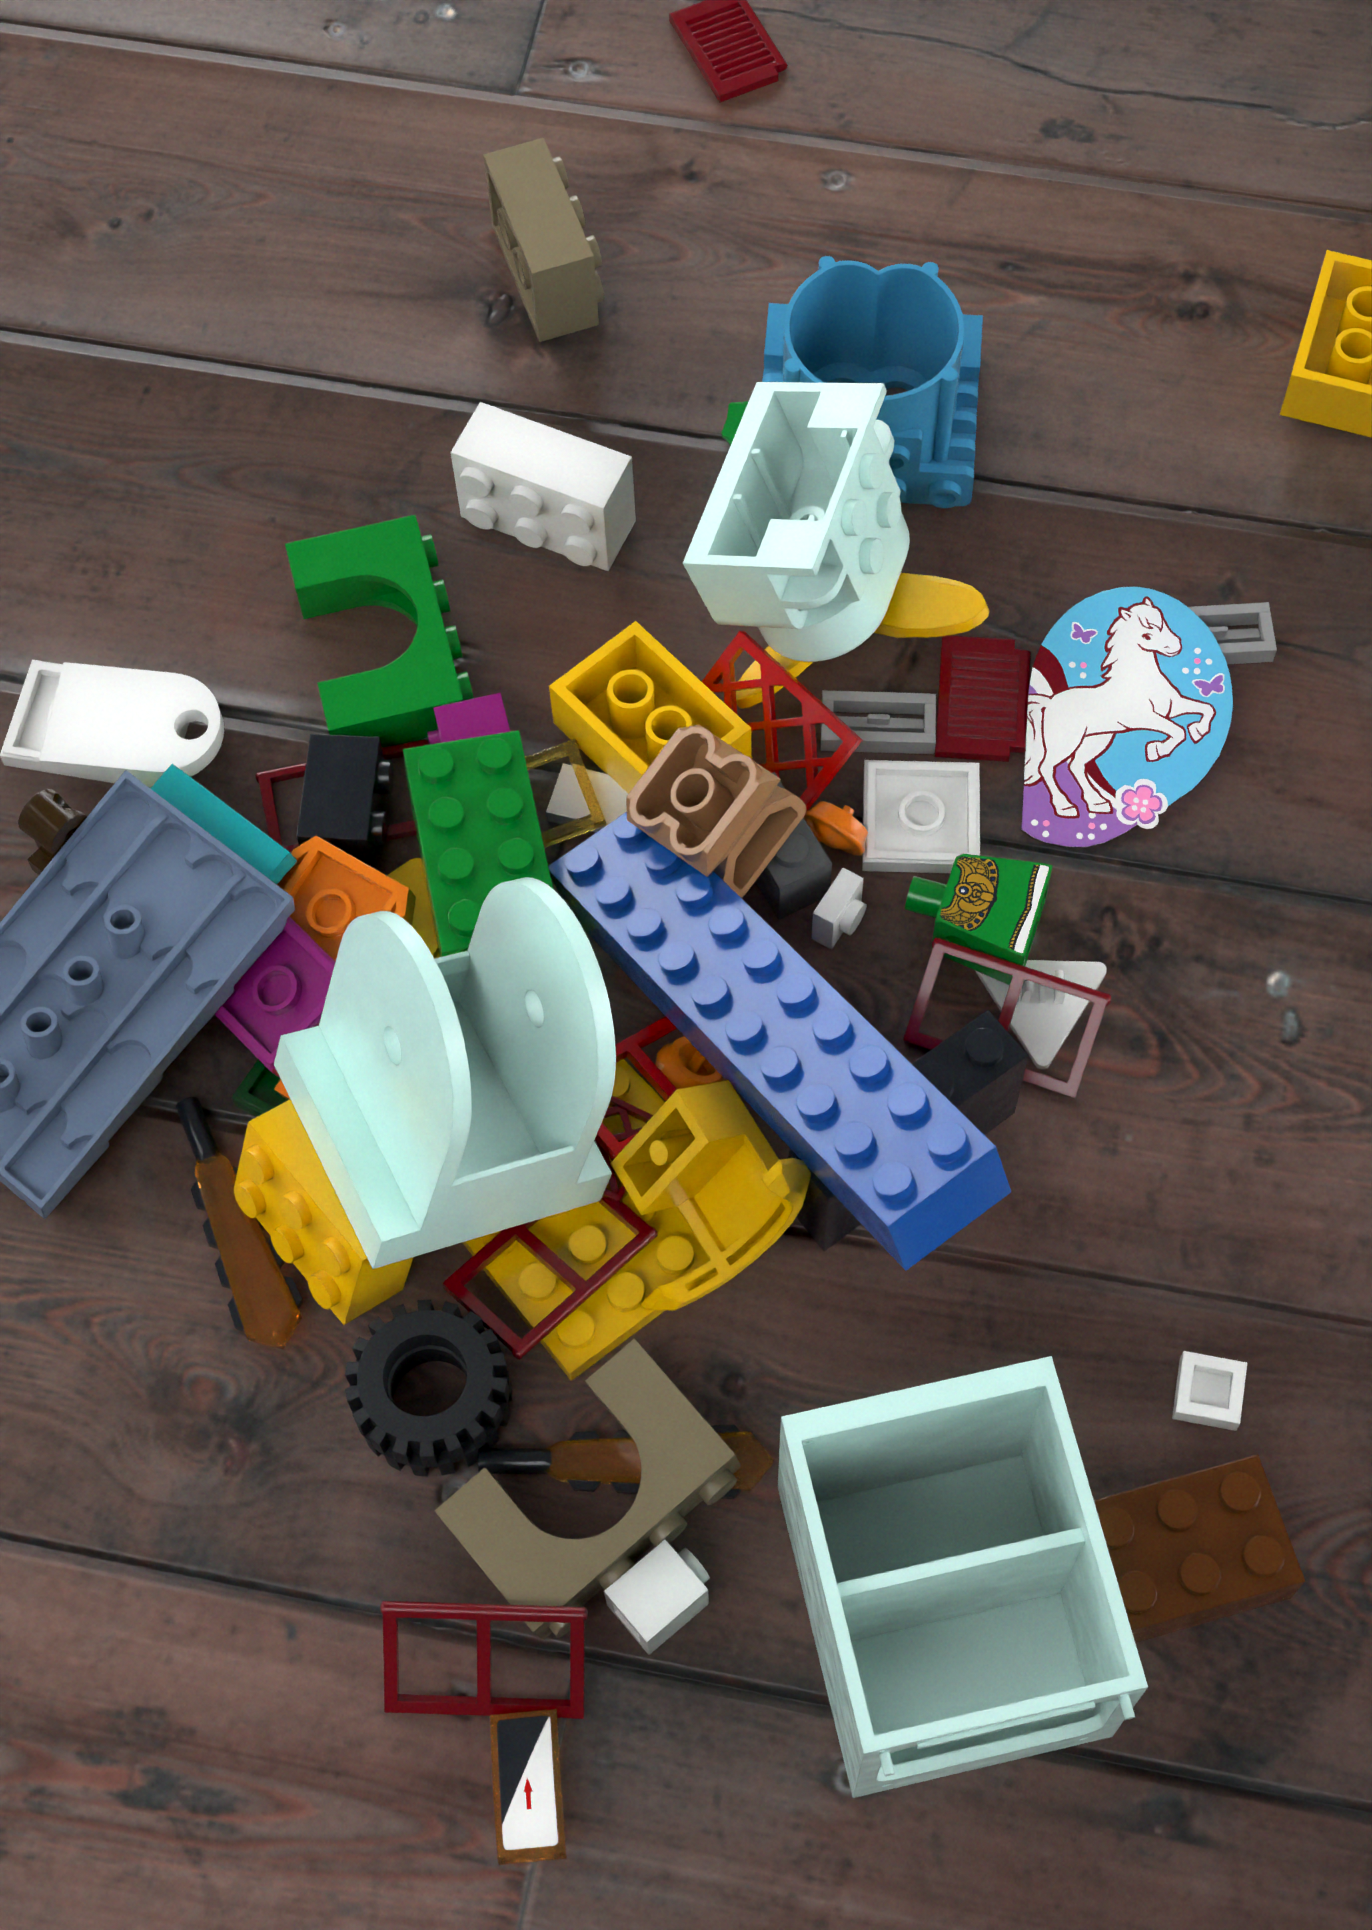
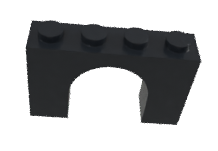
M987 1010L912 1063V1065L985 1135L1015 1113L1028 1054L992 1013ZM792 1150L789 1151L788 1158L801 1160ZM809 1169L811 1176L803 1206L796 1218L822 1250L825 1251L860 1226L861 1223Z

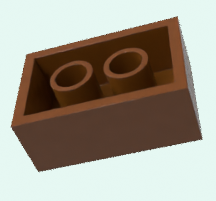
M1258 1454L1094 1500L1135 1643L1291 1599L1305 1582Z

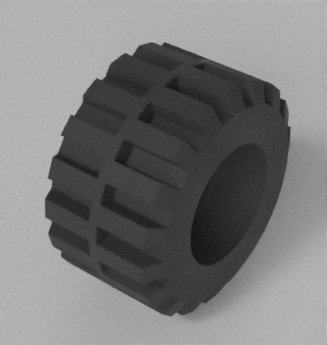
M417 1300L418 1311L407 1313L404 1304L391 1308L394 1319L385 1324L378 1316L368 1325L372 1334L369 1341L358 1337L352 1348L356 1356V1362H347L345 1376L350 1387L346 1388L345 1392L347 1402L362 1436L365 1437L369 1448L378 1457L383 1454L389 1466L399 1471H402L405 1465L411 1466L413 1474L416 1476L428 1477L429 1467H439L441 1475L444 1476L455 1473L453 1463L462 1459L465 1460L468 1467L478 1462L479 1454L477 1450L483 1445L487 1448H493L499 1441L497 1428L498 1426L506 1427L510 1417L508 1401H512V1386L499 1341L491 1329L484 1330L480 1317L472 1311L463 1317L459 1305L445 1301L442 1311H436L432 1300ZM431 1361L446 1362L458 1367L466 1374V1385L461 1396L450 1408L432 1416H415L403 1412L393 1402L394 1393L401 1378L409 1370L422 1363Z

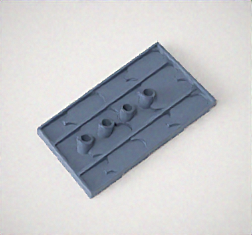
M127 770L124 771L0 922V1182L21 1200H24L28 1206L44 1219L48 1217L106 1151L111 1137L160 1083L163 1072L232 995L234 992L233 986L286 926L287 918L295 911L294 899L290 894Z

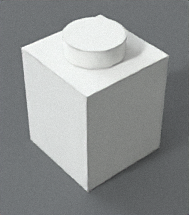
M664 1540L610 1585L604 1593L607 1606L647 1654L650 1655L709 1604L708 1589L704 1583L710 1577L702 1564L687 1548L682 1549L677 1554L671 1545Z

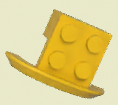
M729 1080L675 1090L610 1163L641 1215L678 1207L710 1261L688 1274L658 1286L641 1303L644 1309L675 1311L719 1288L748 1267L772 1246L793 1223L803 1206L811 1176L809 1169L803 1160L796 1158L778 1159Z

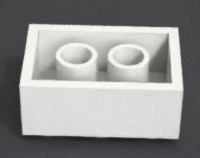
M482 402L478 404L451 451L461 517L467 519L478 528L486 530L492 528L514 536L529 547H544L565 555L569 560L578 565H592L609 571L636 522L632 456Z

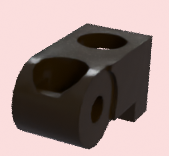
M45 789L34 795L24 806L18 820L19 828L34 839L38 850L27 859L32 870L40 875L87 818L83 812L72 809L53 789Z

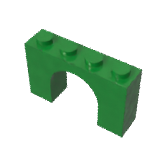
M416 514L285 543L303 619L362 606H382L402 613L417 627L416 635L409 648L390 664L370 671L317 682L329 735L379 737L382 747L428 738V731L437 730L434 707L474 698L467 671L456 673L453 660L463 658L456 626L444 627L441 614L451 612L444 580H432L429 568L439 566L432 534L421 536Z

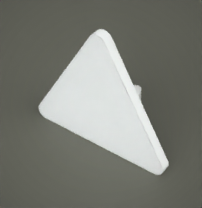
M1027 960L1025 966L1097 990L1107 972L1106 966L1101 962ZM976 971L1001 1011L1010 985ZM1025 980L1010 1027L1034 1065L1038 1069H1046L1053 1061L1089 1001Z

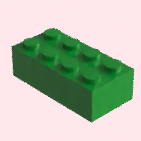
M519 730L403 749L408 792L440 957L468 950L483 902L488 893L498 884L528 877L540 880L553 889Z

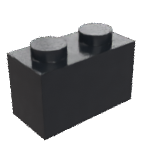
M310 734L296 836L299 846L314 836H318L365 864L374 867L376 845L386 844L388 830L387 812L381 810L382 794L392 793L394 780L393 761L384 759L379 737Z

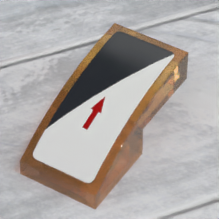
M557 1709L490 1715L498 1864L506 1865L567 1859Z

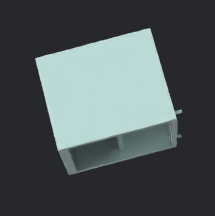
M1052 1356L781 1417L778 1491L853 1798L1110 1738L1124 1720L1135 1718L1133 1707L1146 1691L1148 1685Z

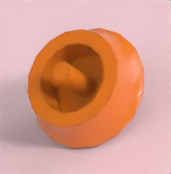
M820 801L812 809L806 811L803 818L818 842L852 855L861 856L864 853V843L868 831L852 816L855 811L851 807L845 805L841 809L831 803Z
M685 1036L664 1045L656 1055L655 1065L676 1089L724 1081V1077Z

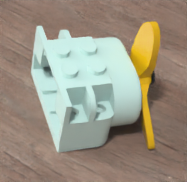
M757 382L683 561L685 569L713 620L720 625L758 627L769 645L765 650L795 678L813 662L829 660L850 652L866 641L873 633L895 638H927L954 635L970 631L982 624L989 616V609L983 595L971 585L938 576L901 573L909 550L910 538L908 526L901 512L899 498L901 491L889 465L895 440L889 426L881 420H876L887 392L884 383ZM755 660L739 681L761 679L760 664ZM774 686V694L784 686ZM762 688L736 691L737 706L743 709L763 702Z

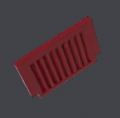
M705 0L669 13L670 23L719 103L777 82L778 73L784 71L788 66L747 0Z
M942 636L935 757L1009 762L1010 752L1024 753L1026 751L1030 651L1015 649V640Z

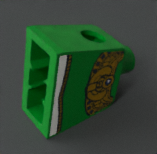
M961 854L955 858L947 884L914 876L908 891L905 910L936 918L932 941L937 937L1026 966L1046 901L1053 865ZM946 953L944 957L1007 985L1011 983L1013 975Z

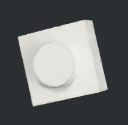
M842 868L813 912L811 939L832 950L843 932L851 935L856 930L867 907V904L861 902L864 878Z
M1183 1351L1179 1361L1172 1419L1236 1431L1241 1421L1247 1362Z

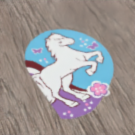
M1119 587L1085 598L1069 609L1050 629L1036 655L1028 693L1022 830L1031 837L1046 843L1065 847H1088L1105 843L1124 834L1136 825L1144 829L1154 828L1159 822L1158 814L1165 812L1169 805L1191 791L1204 778L1219 757L1226 741L1232 718L1233 695L1231 677L1226 659L1213 633L1182 602L1150 588Z

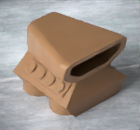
M700 725L678 728L626 797L627 821L706 877L714 871L741 898L748 892L803 819L806 813V805L790 791L777 786L781 780L780 778Z

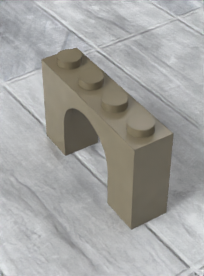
M635 1338L585 1380L595 1396L634 1440L641 1460V1481L638 1494L630 1510L616 1525L601 1534L584 1539H565L545 1533L533 1524L500 1482L486 1468H483L435 1510L437 1515L510 1605L584 1607L583 1605L600 1590H606L635 1565L633 1561L654 1544L656 1547L664 1540L671 1543L679 1536L688 1524L683 1517L700 1502L704 1501L708 1506L721 1499L737 1482V1478L733 1473L741 1467V1464L734 1452ZM524 1621L531 1631L543 1640L551 1633L557 1638L562 1637L570 1631L571 1623Z

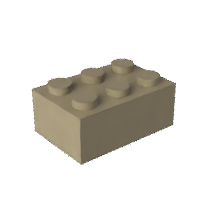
M544 138L483 154L492 227L539 342L599 325L597 303L604 301V291L595 268L602 266L601 254L594 235L585 236L582 228L585 227V218L578 197L576 195L569 197L566 188L569 187L568 177L561 157L552 158Z

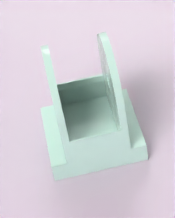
M524 877L500 883L488 893L483 902L468 950L435 959L415 929L405 919L395 913L379 911L358 916L351 921L340 943L319 1026L281 1035L274 1066L372 1269L600 1201L612 1172L594 1140L609 1106L614 1087L616 1071L614 1025L606 986L595 953L581 924L561 896L549 885L534 878Z

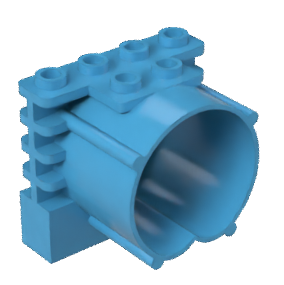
M830 256L820 258L819 270L798 287L789 304L769 303L762 382L884 383L886 389L898 387L908 390L903 393L885 396L876 419L883 421L889 426L895 440L889 465L901 491L899 496L900 502L930 504L939 508H951L970 504L974 484L983 315H966L962 313L954 294L938 278L939 268L936 263L927 262L922 267L913 264H895L877 271L870 265L858 261L835 262Z

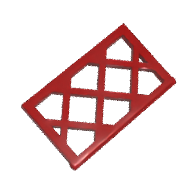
M745 631L737 633L701 681L713 693L724 692V703L736 714V691L762 688L764 721L746 723L751 727V732L761 730L765 732L766 764L759 765L771 773L775 772L778 778H780L779 771L806 769L807 789L800 796V799L806 805V811L811 808L863 741ZM743 650L760 664L761 679L735 682L734 662ZM774 686H784L801 702L802 717L776 720ZM825 724L843 741L831 757L817 758L815 725ZM803 726L805 760L779 762L777 729ZM818 767H823L818 773Z

